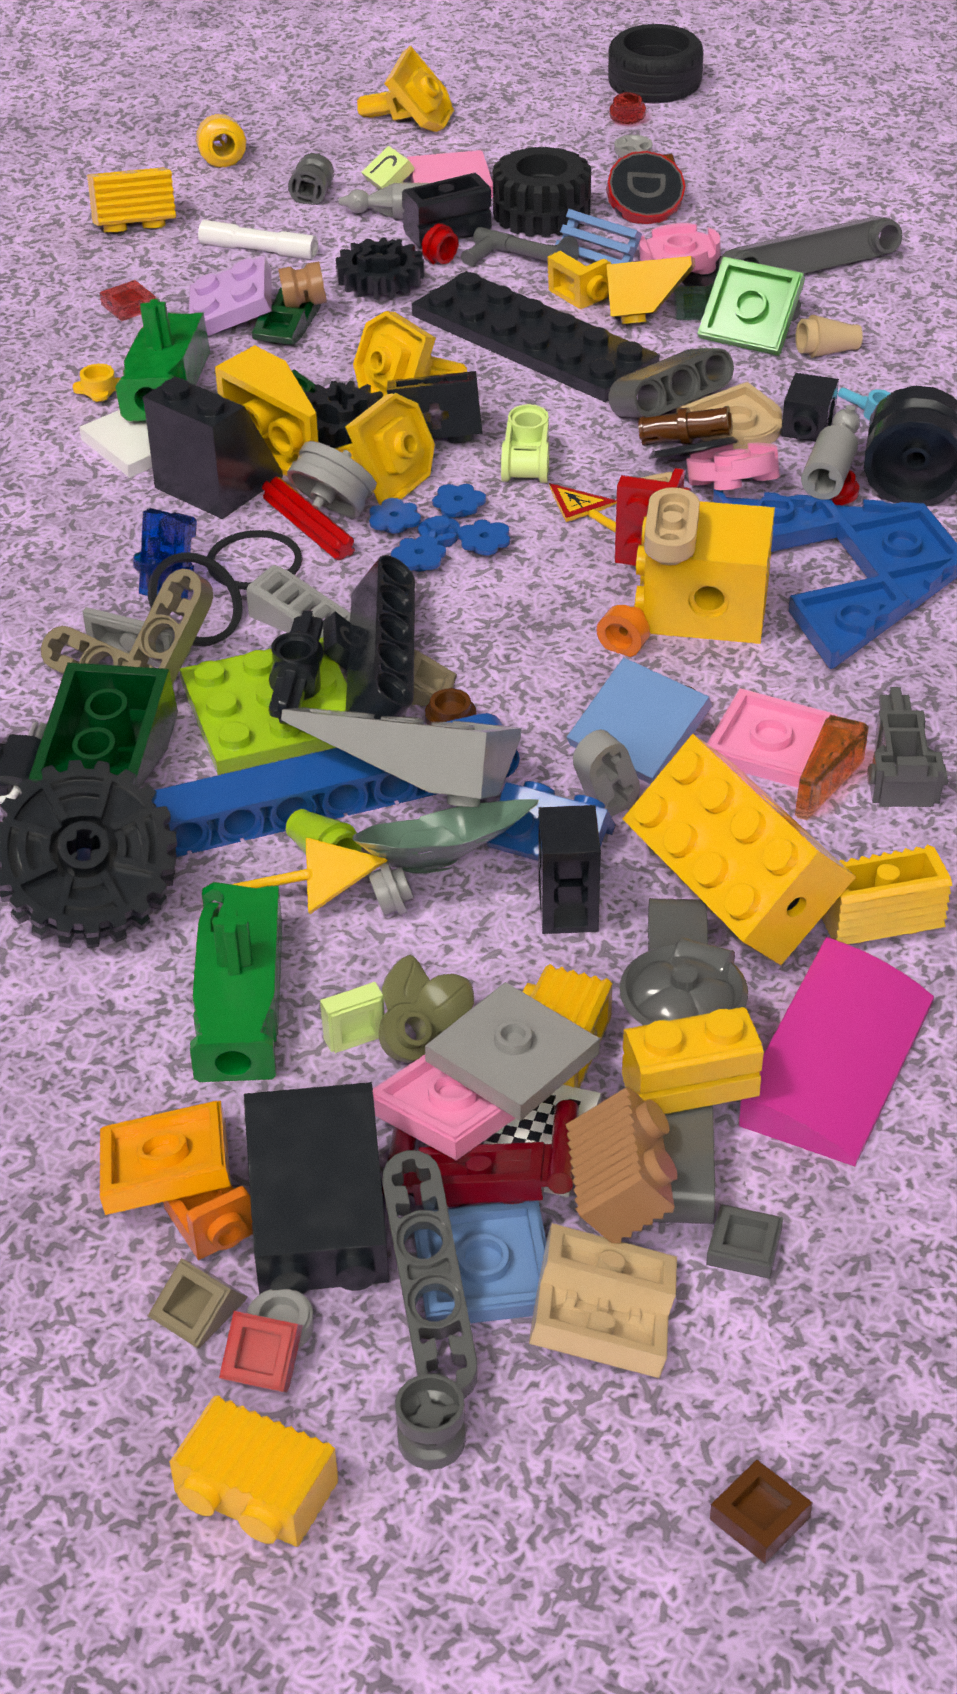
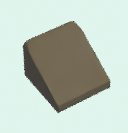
M415 649L414 698L412 705L427 706L435 692L453 688L457 674Z
M181 1258L147 1316L199 1349L229 1319L233 1312L246 1301L248 1296L202 1267Z

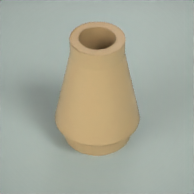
M811 315L808 319H801L797 325L795 336L798 352L809 354L811 358L848 350H859L863 339L862 328L859 324H848L818 315Z

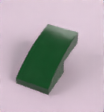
M280 287L271 305V312L259 316L252 331V338L254 340L293 345L301 339L318 313L321 304L314 305L309 301L301 303L299 308L285 307L283 292Z

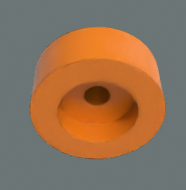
M615 605L600 619L596 632L600 643L606 650L632 657L640 651L649 639L650 627L645 619L644 612L640 608Z

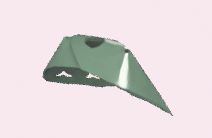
M520 799L480 803L479 807L458 806L423 815L419 819L373 825L352 837L353 841L372 855L386 858L390 867H402L405 872L410 873L445 871L452 867H442L456 863L459 858L508 830L533 809L539 800Z

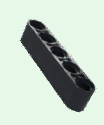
M382 555L351 594L350 653L348 654L345 710L348 712L373 714L374 719L380 720L382 716L401 717L413 702L415 629L414 575L397 558L390 555Z

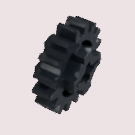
M382 237L379 241H373L368 238L359 244L353 242L350 244L351 250L341 249L340 257L335 259L338 285H345L347 293L357 290L358 297L373 294L374 299H379L381 294H387L389 297L395 298L396 293L399 291L408 294L410 293V286L419 287L421 285L420 279L425 277L422 251H415L414 244L402 246L401 239L387 241L386 237Z
M331 381L329 388H324L317 384L314 385L315 393L304 391L316 411L318 442L329 445V447L334 449L352 443L345 426L384 397L382 391L371 393V385L366 384L361 388L355 387L354 381H349L347 384Z

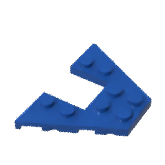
M714 489L713 502L775 507L771 552L837 538L866 575L867 579L790 595L789 613L829 669L837 667L957 578V542L924 503H887L882 500L863 499L862 507L835 505L832 498L823 500L814 498L811 495L799 494L782 496L772 492H764V497L761 499L726 497L723 490Z

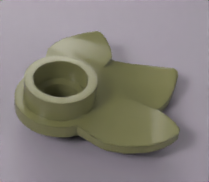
M413 955L401 958L393 965L385 977L382 986V994L388 1011L380 1022V1045L388 1056L405 1063H413L425 1055V1045L472 1009L474 1005V991L470 980L457 974L438 975L430 980L421 964ZM405 1023L413 1028L417 1040L410 1038L406 1034Z

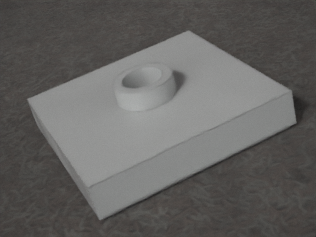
M504 982L425 1045V1061L521 1121L599 1054L600 1038Z

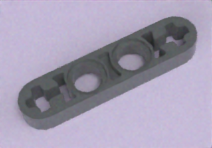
M406 1150L396 1154L387 1162L383 1170L382 1183L416 1373L418 1376L429 1374L428 1372L438 1369V1352L435 1340H442L448 1337L453 1364L455 1366H466L456 1371L455 1382L463 1392L465 1399L473 1392L477 1383V1357L441 1172L436 1161L428 1154L418 1150ZM408 1172H416L419 1181H424L420 1186L423 1210H417L412 1213L407 1189L405 1186H400L404 1184V1174ZM429 1229L436 1232L443 1242L439 1252L427 1259H418L411 1256L406 1251L405 1242L414 1231ZM429 1291H442L453 1299L455 1306L452 1313L446 1319L428 1321L423 1319L416 1310L419 1298ZM461 1332L462 1336H455L454 1334ZM428 1339V1341L425 1343H421L420 1340Z

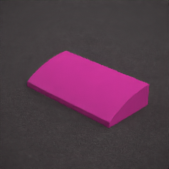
M826 937L763 1054L759 1096L741 1100L739 1126L856 1166L933 1004L934 996L919 983L883 960L851 945Z

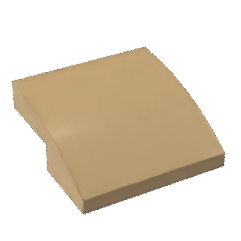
M552 1223L540 1271L529 1344L660 1378L667 1359L668 1316L676 1297L677 1256L621 1242V1244L611 1243L605 1237Z

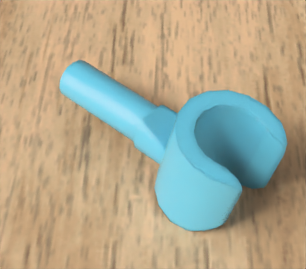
M842 387L838 392V397L863 409L864 417L870 420V416L879 401L891 393L876 389L872 390L867 397Z

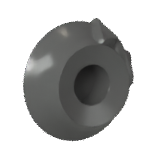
M682 937L674 945L657 947L635 958L625 969L620 980L619 989L621 1000L629 1014L640 1024L648 1025L659 1020L670 1021L708 1014L718 1009L746 1007L748 986L742 972L734 964L735 952L733 950L703 944Z

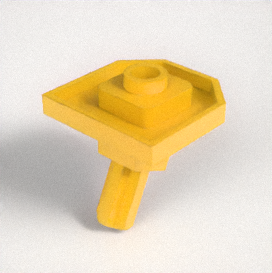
M411 45L401 53L384 83L389 90L387 92L360 96L357 99V110L362 117L371 118L391 114L393 120L413 117L420 127L433 132L445 128L454 111L447 88Z
M384 311L365 323L353 362L358 388L368 384L371 385V393L382 391L384 396L387 394L388 380L467 372V367L463 363L431 356L436 337L392 311Z
M393 393L386 394L345 426L352 443L335 448L341 453L344 450L349 451L352 454L351 459L372 475L377 483L374 494L379 505H381L388 498L403 499L431 475L435 443L418 403Z

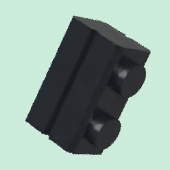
M476 172L402 191V207L404 209L403 229L417 247L422 246L424 235L437 224L449 226L457 237L462 238L473 237L476 229L479 227L492 228V213L490 210L491 189Z

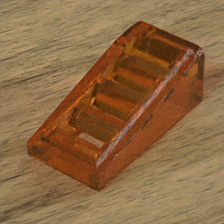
M831 714L829 718L826 717L799 779L795 810L797 818L808 820L862 764L869 730L866 723Z

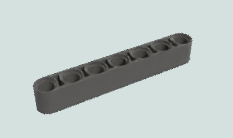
M649 898L648 951L661 946L674 945L682 937L708 944L707 905L701 899ZM713 1105L665 1114L670 1128L669 1133L663 1136L665 1151L671 1157L677 1170V1179L671 1182L675 1207L673 1213H664L663 1219H653V1222L713 1224L715 1210Z

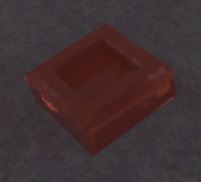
M136 280L99 292L101 305L121 322L141 315L140 304L156 299L154 294Z

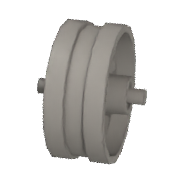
M314 441L304 443L299 451V458L292 463L287 471V477L291 483L314 501L312 503L314 508L320 510L323 506L350 518L360 516L365 508V501L372 496L377 485L372 475L351 459L352 454L349 451L344 450L341 453L332 447Z

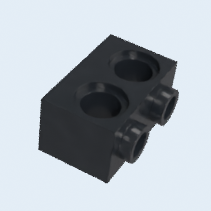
M596 805L538 807V890L542 934L599 932L601 849Z

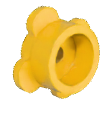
M102 363L91 364L81 369L79 373L80 381L75 382L72 388L75 394H85L92 401H105L116 391L115 386L120 377L115 378L114 369L110 365Z

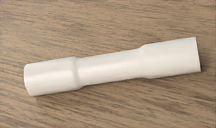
M202 220L198 230L199 242L205 245L274 252L281 256L313 260L318 252V238L314 235L286 231L271 232L209 220Z

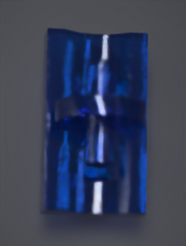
M154 508L143 511L141 551L133 555V568L140 572L139 594L148 596L150 577L163 560L177 553L191 552V540L196 536L197 520L194 517L177 512L169 513ZM179 562L163 570L158 580L157 595L170 574L180 569L194 571V565L191 562ZM184 589L181 594L182 599H188V590Z

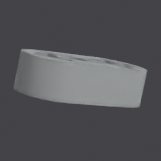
M602 729L591 732L579 742L574 751L573 766L585 795L603 802L606 805L605 809H608L611 817L630 808L639 794L640 783L627 748L608 731Z

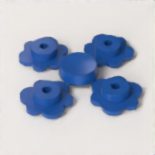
M446 484L440 486L437 490V495L432 498V505L436 508H441L443 515L430 517L422 522L420 514L417 513V505L414 503H404L398 498H388L381 505H375L369 509V515L371 516L369 524L375 530H384L387 533L396 534L404 532L408 528L418 526L420 537L416 539L404 538L400 541V546L395 547L391 551V556L403 562L411 571H426L438 568L441 565V558L446 556L445 547L456 543L458 538L462 540L461 547L464 550H472L480 555H492L498 551V548H505L510 545V537L508 536L509 526L505 523H490L488 520L481 519L475 521L474 525L460 527L456 520L450 518L473 515L477 513L479 506L486 503L485 493L474 490V487L470 484H461L459 486Z

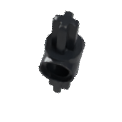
M304 610L301 616L295 617L291 631L278 636L271 645L273 665L269 675V684L273 694L268 711L271 717L279 719L280 724H288L281 720L282 709L301 708L303 700L314 697L321 689L320 666L324 651L319 640L323 629V621L319 617H314L313 611Z

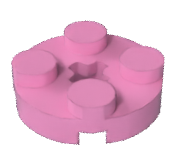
M677 223L652 229V238L646 240L644 235L639 241L640 261L692 256L695 258L696 267L691 272L709 274L716 270V261L721 255L720 235L709 227L708 234L697 232V224Z
M748 443V449H733V444L699 450L691 453L690 458H686L689 485L714 483L715 490H731L742 486L741 479L752 477L755 481H766L780 477L777 446L774 444Z

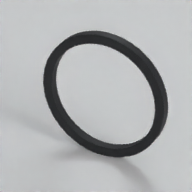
M266 530L243 531L227 536L218 541L207 555V557L214 560L217 553L226 545L241 539L260 537L280 541L293 551L295 559L292 566L287 570L295 575L302 563L301 550L295 541L283 534ZM207 568L209 574L217 582L225 585V583L216 573ZM235 581L241 590H247L248 585L252 583Z
M183 552L167 557L156 567L148 583L150 608H152L157 597L158 580L163 570L179 562H193L203 565L216 573L227 586L233 602V614L226 630L210 637L196 636L192 645L210 646L229 637L237 628L242 616L241 594L230 573L215 560L201 554Z

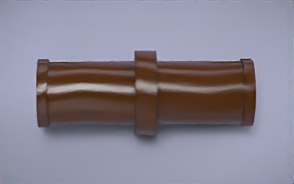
M724 406L723 408L690 411L687 407L679 408L675 414L651 417L642 416L638 422L641 444L647 446L648 444L679 440L684 445L692 444L696 438L721 435L730 436L733 432L730 407Z

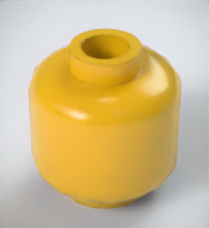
M214 114L208 116L200 123L196 131V145L207 163L215 167H229L242 159L246 151L247 140L243 129L234 118L226 114Z

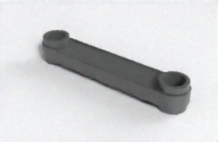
M873 216L736 247L726 251L721 256L719 267L724 256L772 267L791 268L801 273H809L890 254L900 246L903 234L901 227L894 220Z

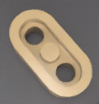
M665 488L653 493L649 499L644 549L649 557L661 564H679L689 559L695 552L700 502L693 492L682 488Z

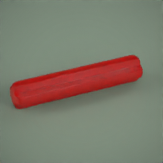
M274 477L271 482H264L262 489L265 491L263 499L335 560H343L346 556L353 555L355 548L352 547L354 538L323 512L314 508L311 502L282 478Z

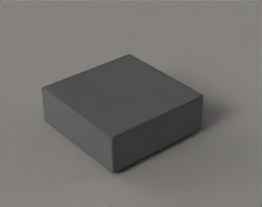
M720 1204L707 1252L706 1265L770 1279L782 1232L783 1217Z

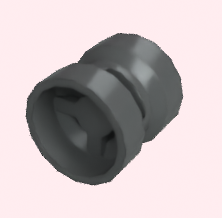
M318 153L304 155L299 160L288 182V191L291 197L299 204L318 205L324 199L335 176L332 163L325 156Z
M434 1373L418 1375L408 1380L399 1389L395 1399L399 1451L404 1459L415 1467L427 1470L444 1468L457 1460L462 1454L466 1443L463 1392L457 1383L448 1377Z

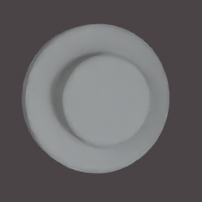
M387 861L380 866L381 869L368 875L384 915L395 911L402 915L408 912L404 902L414 898L403 868L399 867L392 870Z

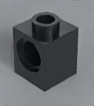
M795 372L784 399L781 436L816 442L819 433L824 428L832 425L833 417L836 414L839 379Z

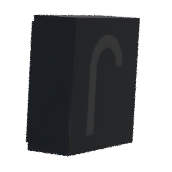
M335 611L323 621L324 654L345 670H348L351 623Z

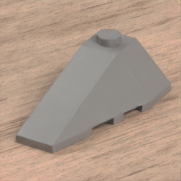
M313 708L282 709L281 714L282 721L429 793L447 795V804L463 807H479L480 799L499 795L520 742L522 729L519 727L453 721V723L432 722L431 725H425L424 720L417 717L382 716L380 720L374 719V715L369 713Z

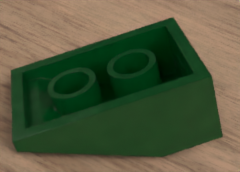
M67 662L29 780L36 783L43 779L42 769L53 765L58 772H62L68 769V764L71 760H81L84 769H94L97 762L102 761L109 763L110 773L119 775L125 769L134 773V785L140 789L167 751L178 714L169 669Z

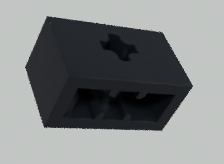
M476 371L388 380L387 394L397 393L418 403L433 439L447 438L450 443H463L473 440L475 434H483ZM430 404H439V408L442 410L440 419H432V415L429 412Z

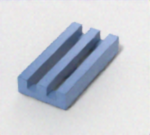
M568 209L566 217L569 220L567 225H562L560 232L563 233L561 240L564 237L572 236L624 253L622 260L579 247V257L594 262L604 258L610 261L611 264L632 262L642 233L626 226ZM580 223L630 239L627 245L577 229L578 224Z

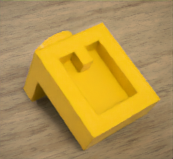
M562 251L547 256L548 287L550 292L580 310L609 297L606 265L611 264L610 261L603 258L591 265L585 266Z

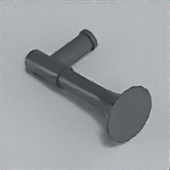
M479 227L474 233L475 245L461 253L462 262L472 267L494 249L508 253L514 252L547 262V256L562 251L578 261L579 246L577 240L572 236L564 237L557 245H548Z

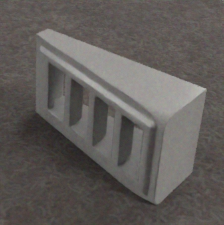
M272 565L248 585L246 590L249 617L284 632L291 631L294 618L301 616L304 610L313 611V616L319 617L322 620L336 611L350 622V612L294 574L276 565Z

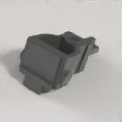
M890 687L889 695L879 696L880 710L878 712L875 736V752L872 764H869L867 769L868 785H870L872 803H879L880 807H933L934 804H940L943 785H948L947 771L943 762L942 752H934L927 746L924 711H914L911 709L909 695H902L901 687Z

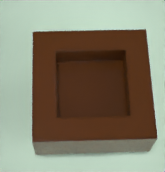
M756 1459L711 1503L710 1520L765 1564L809 1520L812 1501Z

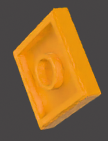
M221 1101L207 1102L100 1128V1200L105 1215L231 1186L226 1119Z

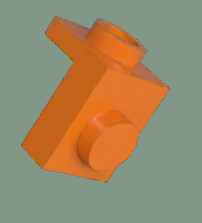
M231 1185L230 1187L163 1202L164 1209L197 1260L203 1259L219 1250L230 1249L243 1239L253 1235L251 1199L244 1186L234 1189Z

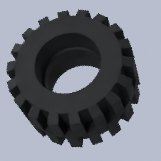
M531 147L510 152V154L499 158V161L494 164L493 214L495 221L499 222L502 228H510V232L515 234L523 232L525 236L534 237V235L551 237V234L560 236L563 235L560 232L562 225H567L569 220L566 217L568 209L587 215L591 214V165H588V161L585 158L579 157V154L561 148Z

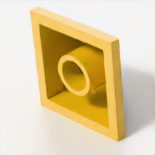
M685 256L606 265L611 317L621 316V324L646 322V313L656 312L696 267L695 258Z

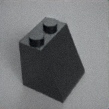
M176 376L166 380L161 386L143 396L156 489L220 519H224L263 492L262 486L265 481L271 482L274 477L283 478V471L243 405Z
M372 1082L245 1093L244 1111L253 1243L259 1295L271 1289L272 1291L296 1290L301 1294L307 1290L337 1287L357 1291L366 1289L372 1284L389 1283Z

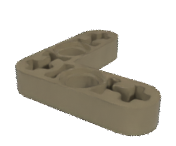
M176 570L163 583L129 654L74 628L62 625L53 628L43 639L41 657L46 665L64 674L67 662L98 664L104 657L112 656L113 664L117 666L155 668L147 664L149 658L160 663L159 668L169 669L173 685L212 605L214 598L213 588L210 582L192 570ZM184 589L194 591L190 600L181 598ZM172 612L183 616L181 623L170 617ZM167 628H173L175 634L173 644L168 650L160 653L157 652L156 639L158 635ZM65 645L83 653L79 662L61 654Z

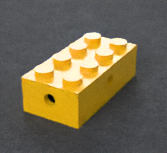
M693 733L622 818L742 942L779 965L785 962L856 878L853 873L730 759Z

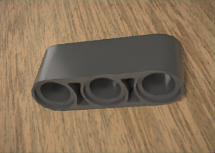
M721 348L687 349L616 380L609 391V405L612 411L621 417L659 416L726 386L733 377V359L726 350Z

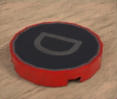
M640 151L632 152L620 158L610 170L606 192L610 205L613 209L616 207L622 213L621 217L637 224H653L668 220L670 215L679 210L686 186L682 172L673 161L662 154Z

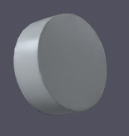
M271 1289L258 1295L248 1307L247 1314L303 1325L298 1349L310 1339L313 1333L312 1306L309 1300L296 1290L272 1291Z

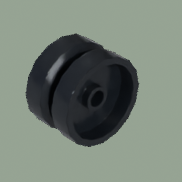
M914 385L895 390L879 401L870 416L863 469L869 485L882 498L892 503H924L926 506L941 503L957 491V400L953 395L935 387Z

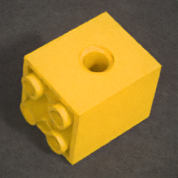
M699 501V521L695 552L689 559L676 565L661 564L646 554L644 542L647 517H644L642 545L638 546L636 559V575H640V586L637 585L634 607H638L644 612L645 619L650 627V634L761 644L769 584L775 507Z

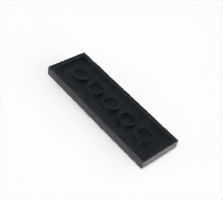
M466 271L460 273L454 279L437 289L431 290L427 295L412 303L413 317L603 402L609 400L610 388L616 380L657 363L660 358L659 353L642 347L637 342L628 341L608 332L605 328L593 326L577 319L572 314L563 313L543 304L539 300L514 292L507 286L498 285L486 280L473 272Z

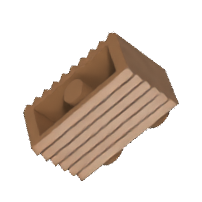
M626 1087L566 1124L569 1131L567 1136L570 1140L568 1145L571 1148L569 1154L572 1157L570 1163L574 1168L571 1172L575 1177L572 1181L576 1186L573 1190L577 1196L574 1200L578 1207L575 1209L584 1221L609 1242L621 1244L622 1237H631L632 1231H642L643 1225H652L653 1219H663L664 1213H673L675 1206L671 1182L677 1179V1170L671 1157L665 1151L663 1136L669 1133L670 1128L665 1114L653 1100L648 1099L644 1101L630 1087Z

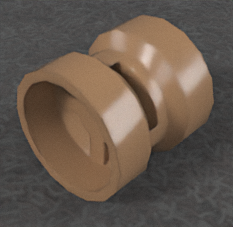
M319 261L307 263L303 269L295 270L291 266L278 269L285 307L299 308L301 303L309 301L314 305L327 303Z

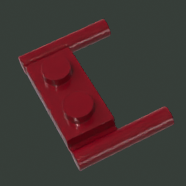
M562 1100L556 1104L551 1144H544V1142L477 1145L458 1160L445 1155L433 1147H419L418 1151L428 1154L436 1161L441 1172L447 1207L470 1203L502 1202L505 1204H519L525 1201L543 1200L544 1187H549L556 1194H566L573 1188L572 1179H574L571 1172L574 1168L570 1163L572 1157L569 1154L571 1148L568 1145L570 1140L567 1136L569 1131L566 1124L579 1117V1107L571 1100ZM394 1127L387 1162L398 1153L406 1150H415L417 1139ZM408 1172L404 1174V1184L400 1186H405L408 1193H414L415 1206H422L420 1186L424 1181H419L416 1172ZM382 1183V1195L384 1196L383 1183Z

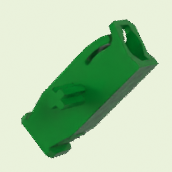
M151 299L150 302L140 304L143 327L139 330L124 360V375L115 386L120 414L127 421H145L143 396L161 386L166 380L176 376L194 385L197 384L210 354L204 312L190 314L168 313L166 301L160 302V299Z
M213 882L202 888L203 910L201 911L197 930L192 996L196 1037L190 1041L193 1077L198 1082L272 1080L276 1077L274 1043L277 1041L279 1029L283 926L279 886L251 888Z

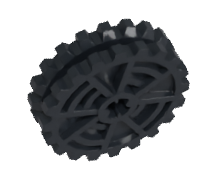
M81 760L69 761L68 769L62 772H58L53 765L42 769L43 779L35 783L25 778L20 782L18 790L21 796L17 800L5 798L0 806L1 812L4 815L0 822L1 902H9V905L12 907L11 917L18 924L29 920L33 924L32 935L41 940L50 933L58 936L59 946L70 948L75 940H84L87 948L99 947L101 938L108 936L117 943L127 939L126 929L133 925L140 930L144 929L150 923L148 915L150 908L158 910L163 908L167 901V896L164 893L167 890V886H173L175 878L176 832L170 831L168 823L171 821V815L167 806L156 807L154 803L157 792L150 785L140 789L135 786V774L127 769L119 775L110 773L109 763L98 761L94 769H84ZM90 848L91 859L86 861L78 860V849Z

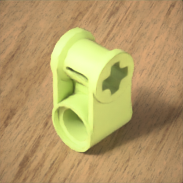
M525 404L517 406L508 414L506 438L502 444L501 480L502 482H509L511 477L538 478L540 483H548V412L538 405Z

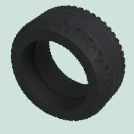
M666 24L638 25L623 30L610 43L608 52V80L612 89L623 97L648 103L672 102L690 96L700 87L703 73V45L692 32L684 28Z

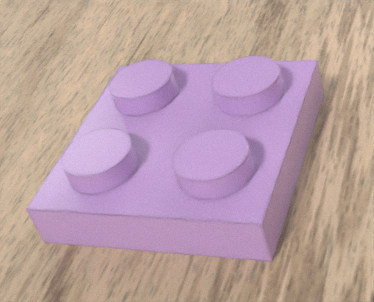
M265 255L254 260H241L229 270L216 275L206 274L190 285L189 314L204 312L208 336L271 312V267Z

